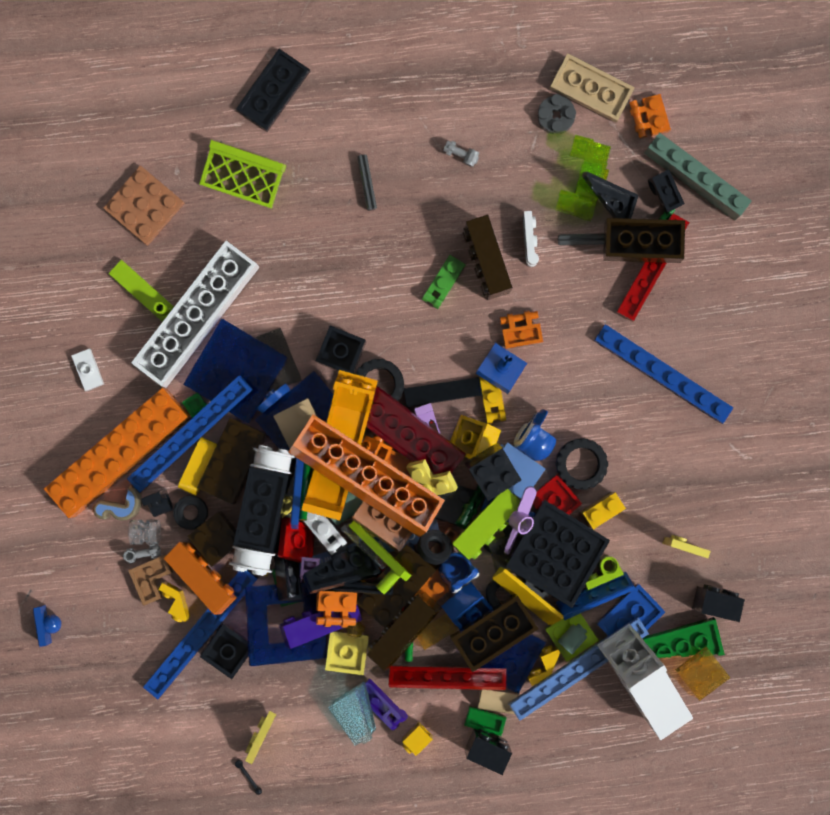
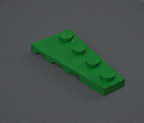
M714 617L642 638L658 658L671 656L689 657V655H725Z

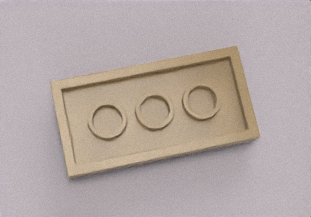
M568 53L550 86L551 90L616 123L635 88Z

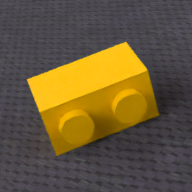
M610 492L582 510L580 514L587 525L594 530L626 508L616 492Z

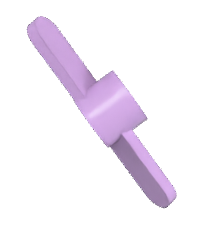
M532 486L525 488L517 510L509 517V525L513 529L504 550L506 554L511 552L518 532L526 534L533 527L534 520L528 515L536 496V490Z

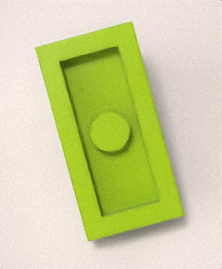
M608 555L602 556L597 564L600 574L597 575V572L592 573L585 584V588L590 590L624 575L617 560ZM607 560L612 562L610 570L604 569V563Z

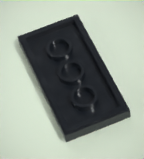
M279 48L240 102L236 111L268 132L311 72L310 69Z

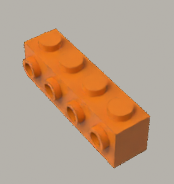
M179 542L163 559L214 615L222 614L237 598L233 594V588L221 581V575L217 571L211 570L208 566L209 563L204 557L199 556L195 552L196 548L191 543Z

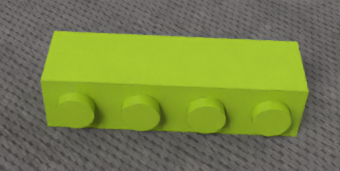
M509 489L500 493L452 542V545L468 560L471 558L475 560L482 553L480 548L484 544L488 546L496 538L493 535L498 530L501 532L509 524L507 520L517 510L520 500Z

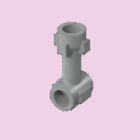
M447 141L443 150L447 155L451 156L453 153L464 158L463 163L470 167L477 163L479 152L471 148L467 152L456 147V142Z
M155 544L149 545L150 548L137 551L129 548L124 553L123 559L129 563H134L137 558L147 556L155 559L161 556V549L159 545Z

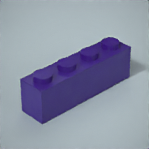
M357 603L356 612H348V617L355 618L356 623L362 621ZM313 609L303 611L302 615L296 618L294 616L285 618L283 623L278 624L285 646L289 649L342 629L340 625H331V627L316 625V617H323V611H313ZM331 611V617L340 618V612Z

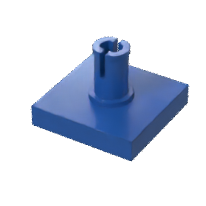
M495 343L475 374L508 394L527 363Z

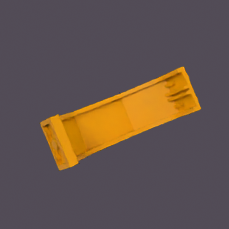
M339 370L334 383V394L327 424L360 445L363 440L378 380ZM314 469L303 502L302 511L340 521L348 491Z

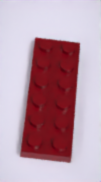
M376 386L366 427L411 462L425 459L433 475L447 471L452 473L466 456V453L380 387Z

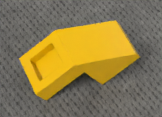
M167 581L163 582L158 590L163 592L162 595L171 600L175 599L168 613L172 615L171 618L180 623L182 621L186 622L190 618V613L183 590Z
M556 646L544 647L542 652L538 653L544 668H534L530 671V674L526 675L531 686L538 684L552 674L560 654Z

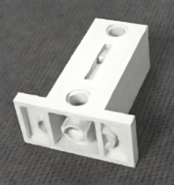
M630 623L597 645L609 661L640 713L660 740L693 719L668 677L666 667Z

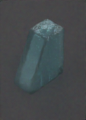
M362 682L335 699L328 707L354 746L361 742L365 744L373 738L371 735L376 730L365 682Z

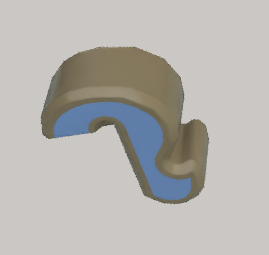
M129 486L125 504L99 500L93 506L94 515L103 520L109 519L111 517L110 514L120 521L133 519L139 513L142 506V495L135 487Z

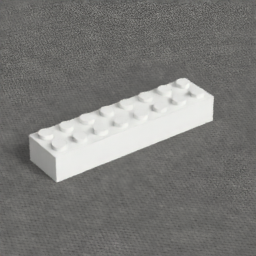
M225 241L131 363L160 386L167 388L259 269L257 263L228 241Z

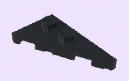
M583 172V179L613 218L632 219L638 194L592 173Z

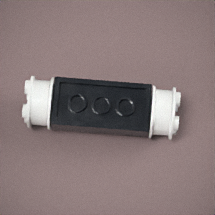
M264 445L253 448L256 451L254 462L250 464L251 467L249 468L232 547L235 549L233 561L229 562V565L233 566V570L244 572L249 569L253 570L252 574L261 576L266 575L267 572L272 573L270 564L272 556H275L274 552L290 475H292V472H290L292 459L296 458L288 453V450L278 449V452L272 451L273 448Z

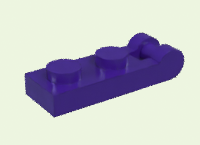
M371 679L356 691L361 700L391 730L397 729L399 723L404 722L408 718L407 713L400 709Z

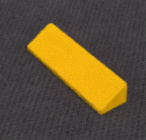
M500 567L492 577L496 583L511 595L517 594L523 605L548 625H553L564 618L560 612L507 569Z

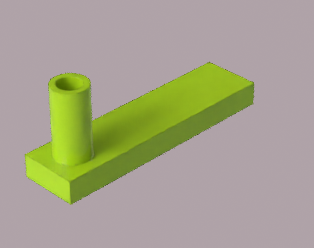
M122 259L109 272L117 282L162 322L174 308L169 301Z
M355 521L349 525L391 568L388 574L377 584L376 587L385 595L400 577L407 581L412 576L361 525Z

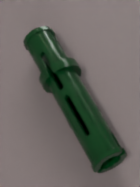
M478 486L467 504L463 505V511L455 522L462 529L467 528L472 517L477 514V508L485 497Z

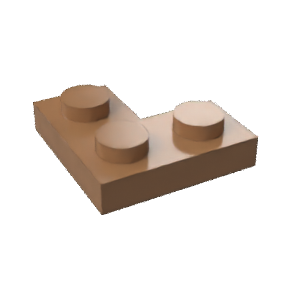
M166 555L128 570L143 606L163 598L155 580L173 572L171 566L163 559Z

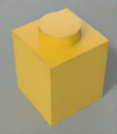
M418 722L402 738L404 743L402 746L409 754L413 753L417 756L433 740V735Z

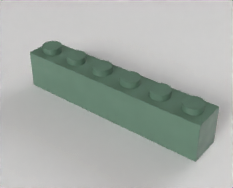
M660 132L644 152L645 155L664 169H669L672 175L734 221L743 214L752 202V200Z

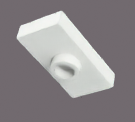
M91 349L71 355L85 391L104 385Z

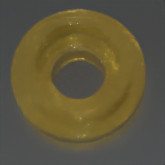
M357 622L355 626H348L346 628L347 634L351 637H361L363 632H365V626L361 622Z

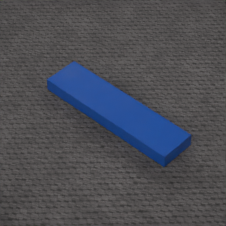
M296 458L291 529L299 528L304 462Z
M623 572L624 575L590 590H582L573 608L557 601L556 604L564 617L563 619L567 620L635 590L627 572Z

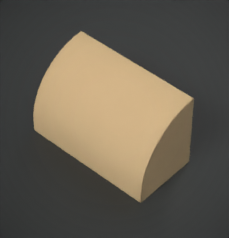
M507 689L480 690L477 708L515 715L508 703L518 697L520 693L519 691Z

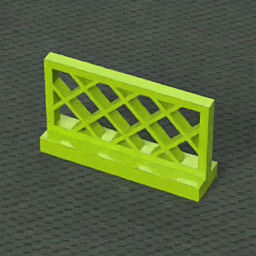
M211 140L209 145L210 151L199 185L272 209L283 172H285L287 165ZM214 153L221 155L224 163L217 167L212 162ZM235 160L239 161L242 169L232 173L228 164ZM226 165L230 175L221 179L217 169ZM252 166L257 167L260 175L250 179L246 170ZM244 171L248 181L239 185L234 176ZM214 172L218 181L214 184L206 183L207 175ZM270 172L278 174L276 181L268 185L264 176ZM232 177L236 187L227 190L223 182ZM262 177L266 187L256 191L252 182ZM250 183L254 193L244 196L241 188ZM267 189L271 195L269 204L262 202L258 195Z

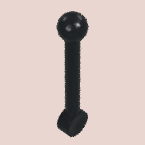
M237 760L235 766L241 769L255 789V794L260 795L262 789L255 784L243 767V761Z

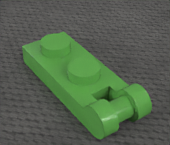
M449 255L422 300L426 303L430 302L434 305V308L439 309L466 264ZM434 291L440 294L438 298L432 295Z

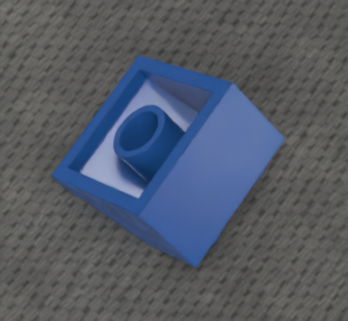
M472 582L464 586L441 606L459 629L493 608Z

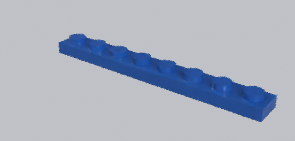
M606 324L594 340L721 424H724L734 408Z
M239 375L133 472L127 480L141 493L253 389Z
M248 569L244 572L239 571L228 584L233 588V594L237 598L222 614L214 615L207 609L143 688L158 700L258 578Z

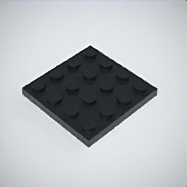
M543 500L533 516L534 524L532 529L522 535L505 568L570 608H573L610 540L546 500Z

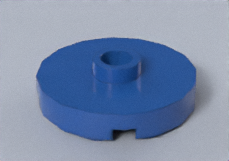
M284 384L275 391L273 389L265 395L266 400L257 407L258 411L264 413L290 391L288 385Z

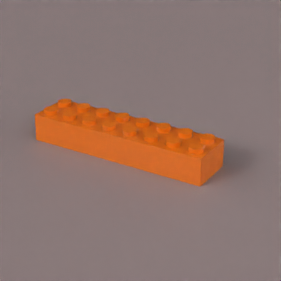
M161 388L47 485L44 490L68 518H74L192 417L168 389Z
M314 414L310 417L288 453L418 537L427 532L445 501Z

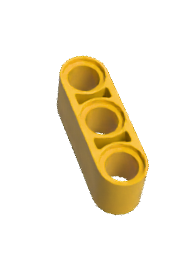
M203 437L200 438L180 479L178 488L195 496L198 494L200 489H197L214 453L217 446L216 443Z

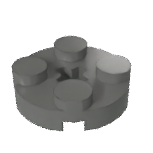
M559 94L546 98L538 109L539 125L550 134L565 133L572 127L575 121L576 110L569 99ZM553 111H559L561 118L556 117L554 119L552 117Z

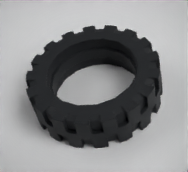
M372 359L358 368L356 375L364 377L374 369L387 370L393 376L395 382L393 393L390 396L397 401L400 400L404 391V379L400 369L394 363L385 359Z
M582 438L569 441L562 446L557 454L555 465L557 474L565 484L571 488L586 490L597 486V484L603 481L604 476L607 474L608 461L607 454L600 445L593 440ZM578 448L590 450L597 458V470L592 477L586 480L575 479L567 471V457L573 450Z

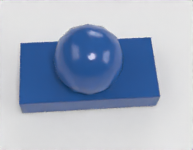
M46 605L33 608L38 645L39 647L47 646L52 643L51 634L60 630L62 621L56 615H48Z

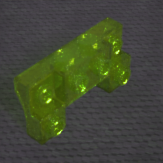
M575 135L569 156L583 159L574 193L560 190L555 210L591 221L598 197L583 179L582 174L583 172H589L606 180L609 169H606L611 146L593 142L594 139Z

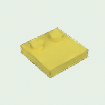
M671 535V538L664 537L663 544L709 558L711 551L688 544L685 538Z
M342 632L330 633L325 670L364 675L369 636Z

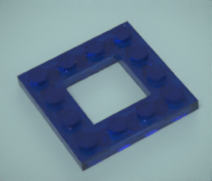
M301 583V600L278 601L276 584L245 587L250 667L327 658L326 635L292 649L287 648L284 642L269 643L267 605L303 602L304 611L308 609H313L314 611L316 610L317 592L309 594L306 584Z

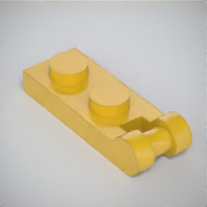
M479 376L487 424L493 423L495 420L506 421L501 390ZM498 407V412L491 413V408Z

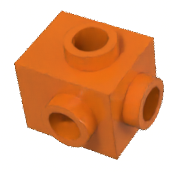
M365 435L361 446L384 461H387L392 447L384 444V440L376 435L373 438Z

